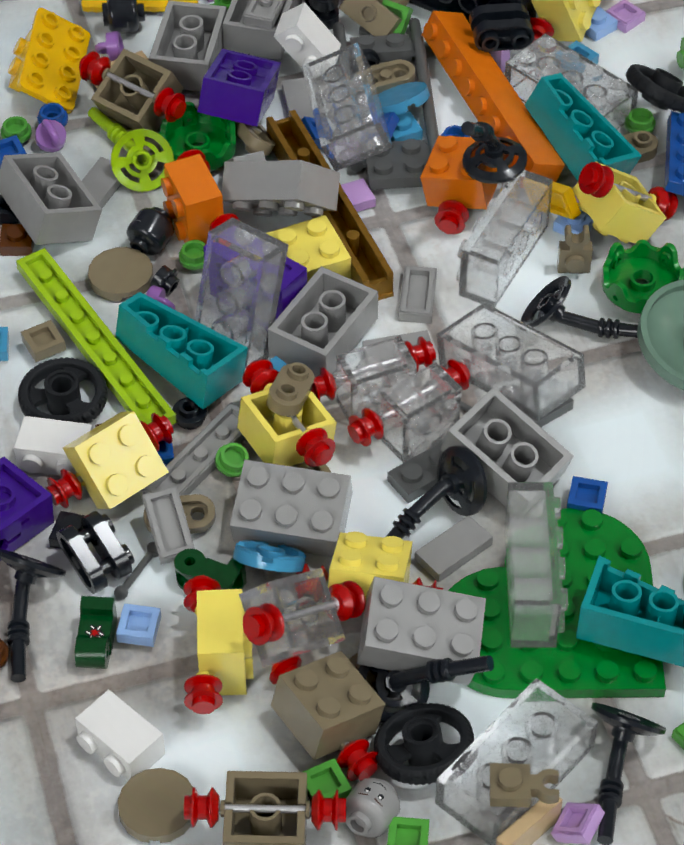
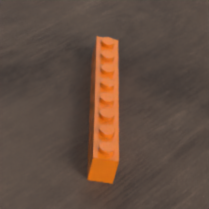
M433 10L428 22L424 26L422 36L478 122L490 124L494 129L496 137L511 139L519 143L526 151V168L515 178L521 188H525L524 180L530 175L556 182L565 167L564 162L529 113L491 54L481 51L476 47L473 31L464 14ZM504 154V160L509 156V154ZM514 155V160L508 166L509 168H511L517 162L519 158L518 155Z

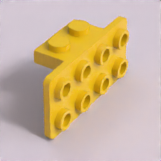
M38 8L31 30L25 39L20 37L14 47L13 54L16 57L12 60L8 69V74L11 75L8 87L17 92L22 91L46 104L58 103L67 114H70L75 107L81 80L79 63L87 54L90 33L81 26L58 16L54 12Z

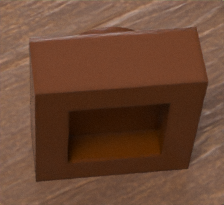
M2 224L0 236L1 256H27L33 253L34 242L22 224Z

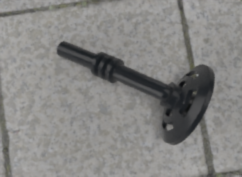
M466 121L462 124L461 130L463 134L471 136L476 141L465 150L462 159L463 168L471 178L483 183L498 184L515 179L525 170L527 154L519 143L508 138L496 137L493 127L488 123ZM477 148L475 156L471 158L472 152ZM504 154H509V156L504 160ZM514 155H518L519 158L517 162L511 168H509L508 166L514 160ZM482 163L490 168H497V172H488L477 167Z
M567 276L558 277L546 285L529 303L520 322L521 326L525 329H531L549 319L552 322L557 321L561 324L596 333L601 338L606 335V338H610L613 335L614 339H618L619 336L638 338L637 324L620 323L619 319L613 322L610 318L605 321V318H600L598 321L565 311L566 307L563 303L571 287V280ZM539 311L538 318L533 321L536 312Z
M459 445L444 450L437 466L438 482L409 509L404 508L402 510L404 515L399 514L397 516L399 521H393L394 527L387 536H396L401 539L404 536L409 537L411 535L409 530L414 531L416 529L414 524H420V517L442 497L448 506L459 515L471 516L477 514L486 502L487 480L484 469L475 454L468 448ZM454 456L465 462L468 469L464 471L460 466L454 465ZM472 481H474V497L471 502L469 499L472 494ZM450 498L458 501L460 506L456 505Z
M0 549V559L16 570L14 578L17 581L12 619L7 624V643L11 647V680L19 683L26 680V646L30 643V624L26 620L31 584L35 585L37 578L62 577L66 575V571L43 561Z
M490 655L455 661L451 658L430 660L425 666L402 672L394 670L389 673L385 669L360 665L358 671L365 680L369 671L377 674L375 680L377 694L384 701L385 706L398 708L427 703L430 693L429 682L432 684L453 681L456 676L492 671L494 669V661ZM420 683V696L417 700L411 693L413 685ZM398 696H400L402 700L393 701L387 699L386 697L397 698ZM383 710L380 722H385L394 713Z
M592 703L591 709L606 723L613 726L611 735L614 738L606 777L600 783L598 802L605 814L599 824L597 841L600 844L610 845L613 843L617 808L622 804L624 784L621 781L628 743L633 742L635 735H663L666 732V728L630 712L600 703Z

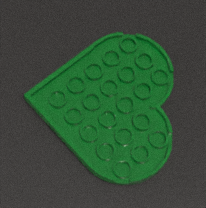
M572 508L551 510L529 520L515 533L506 551L504 567L482 569L454 584L448 591L486 598L480 657L490 655L494 661V669L492 671L475 673L467 687L485 695L510 699L664 697L666 685L663 661L576 638L581 605L599 556L610 560V566L625 573L629 569L640 574L641 581L653 586L650 559L639 537L619 520L607 514H601L594 509L586 511Z

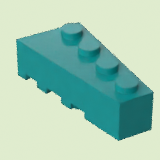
M561 73L541 77L525 103V107L577 181L583 167L590 162H598L630 174L642 157Z
M141 292L119 304L115 338L201 409L206 408L242 382L248 347Z
M599 556L581 605L576 638L684 667V600L677 597L675 590L661 585L658 589L641 581L640 574L629 569L625 573L610 566V560Z

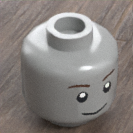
M366 778L361 780L346 797V824L353 833L360 836L377 838L383 835L389 828L392 819L397 817L400 812V800L395 788L382 779Z

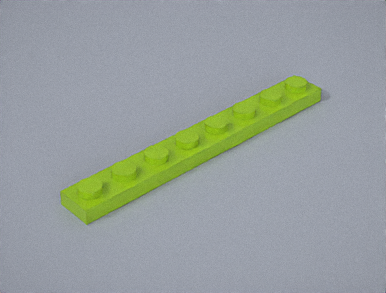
M43 248L16 260L17 270L87 361L100 370L105 378L107 387L126 411H134L139 421H143L147 425L152 422V413H156L160 417L164 415L172 425L176 424V414L49 252Z

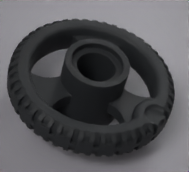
M633 64L628 68L625 74L626 79L635 89L642 93V98L660 109H670L684 113V86L679 78L663 69L656 68L654 70L640 64Z
M72 357L54 358V360L50 359L40 363L26 373L18 389L19 405L24 416L86 424L92 422V419H96L100 415L108 397L107 384L100 370L87 361ZM43 379H45V380H44V388H45V389L35 388V386H36L40 381H42ZM84 379L91 381L95 387V395L90 403L81 401L79 382ZM47 404L51 414L44 413L37 409V407Z
M419 703L410 707L407 706L405 709H400L399 712L390 715L381 724L374 738V751L378 753L376 760L381 770L393 780L404 784L408 783L409 785H429L431 783H438L437 781H444V779L455 775L468 763L475 745L472 726L464 714L453 707L451 708L448 705L445 706V704ZM440 722L452 726L459 732V743L447 744L443 741ZM402 730L404 743L389 745L392 738ZM408 760L410 766L404 765L403 763Z

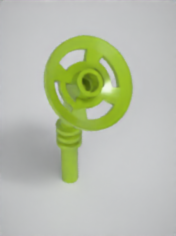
M92 107L88 111V116L106 132L107 137L115 144L111 152V167L117 180L128 189L138 192L151 191L160 187L161 178H165L164 169L152 181L149 173L156 168L157 162H164L166 164L174 161L173 152L168 141L159 133L149 129H135L128 132L119 123L112 122L97 107ZM145 137L157 141L163 148V151L159 152L154 144L145 141ZM148 146L155 154L150 155L149 151L143 149V147ZM122 147L128 152L126 157L119 156ZM133 163L140 170V173L134 171L129 165ZM125 167L132 176L140 178L139 182L127 178L121 171V168Z

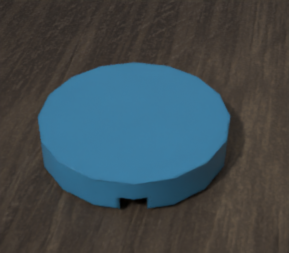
M409 82L377 94L370 100L369 106L373 115L377 116L394 112L398 116L409 111L408 106L415 104V107L423 105L428 100L430 93L425 82Z
M243 540L235 545L233 559L250 567L294 573L303 571L306 563L304 552L287 545H278V547L268 546L269 543L258 540Z

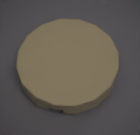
M115 247L101 252L92 260L88 269V278L94 293L103 299L119 302L123 301L122 298L132 297L138 292L144 294L148 291L153 278V265L149 257L139 250L129 247Z
M164 768L144 770L131 777L121 789L118 798L120 822L127 833L139 841L150 843L149 840H160V843L171 842L184 835L191 827V820H184V796L192 795L193 786L186 777L174 770Z

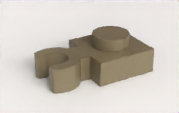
M566 225L564 229L565 241H559L557 272L590 273L593 248L592 241H590L589 226L584 225L581 233L573 234L571 233V225Z
M490 763V806L530 808L531 797H537L541 802L547 804L557 803L559 801V789H548L544 785L548 783L558 784L559 771L545 769L538 774H530V764Z

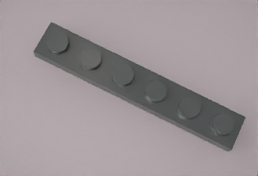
M552 379L514 400L512 403L537 425L542 427L572 410L574 400ZM443 441L387 472V481L407 503L424 495L438 482L437 466L439 458L443 453L440 450Z

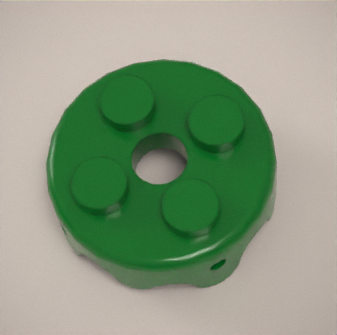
M186 102L184 115L176 121L168 122L164 118L161 124V131L158 132L171 146L174 161L183 152L197 149L205 155V160L210 165V172L224 166V162L231 159L236 150L235 121L198 113L195 104L192 102ZM200 142H201V143H204L203 145H200V146H194V145L199 144ZM159 144L160 151H163V148Z
M642 239L637 241L631 248L624 249L621 243L615 242L611 246L603 265L601 283L604 293L614 305L623 310L641 314L647 300L655 291L669 283L684 280V268L680 267L676 247L671 243H666L663 247L657 248ZM637 279H645V280H647L649 283H648V284H640V283L636 282L635 280H637Z

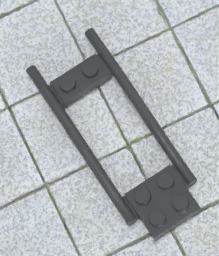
M411 18L409 21L411 38H409V34L392 33L385 36L361 35L359 37H351L348 42H346L343 23L336 22L332 28L334 36L341 43L337 61L351 170L360 172L363 168H366L370 190L422 187L420 177L439 133L427 55L419 19ZM373 49L377 52L380 62L398 59L412 61V57H415L418 81L425 82L430 93L428 100L422 105L428 143H425V140L407 139L405 141L363 143V147H360L349 61L358 51Z

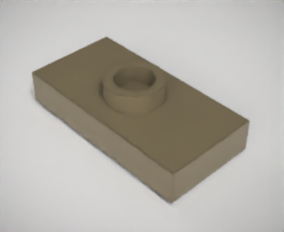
M344 0L339 6L342 12L373 36L392 34L402 21L400 17L378 0Z

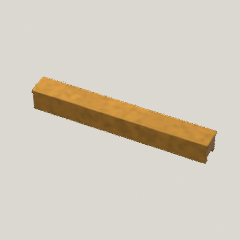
M295 110L289 111V117L277 121L272 116L266 118L267 132L276 143L273 152L279 161L303 160L331 169ZM339 183L337 211H323V215L327 216L351 256V280L378 291V301L394 296L393 271Z

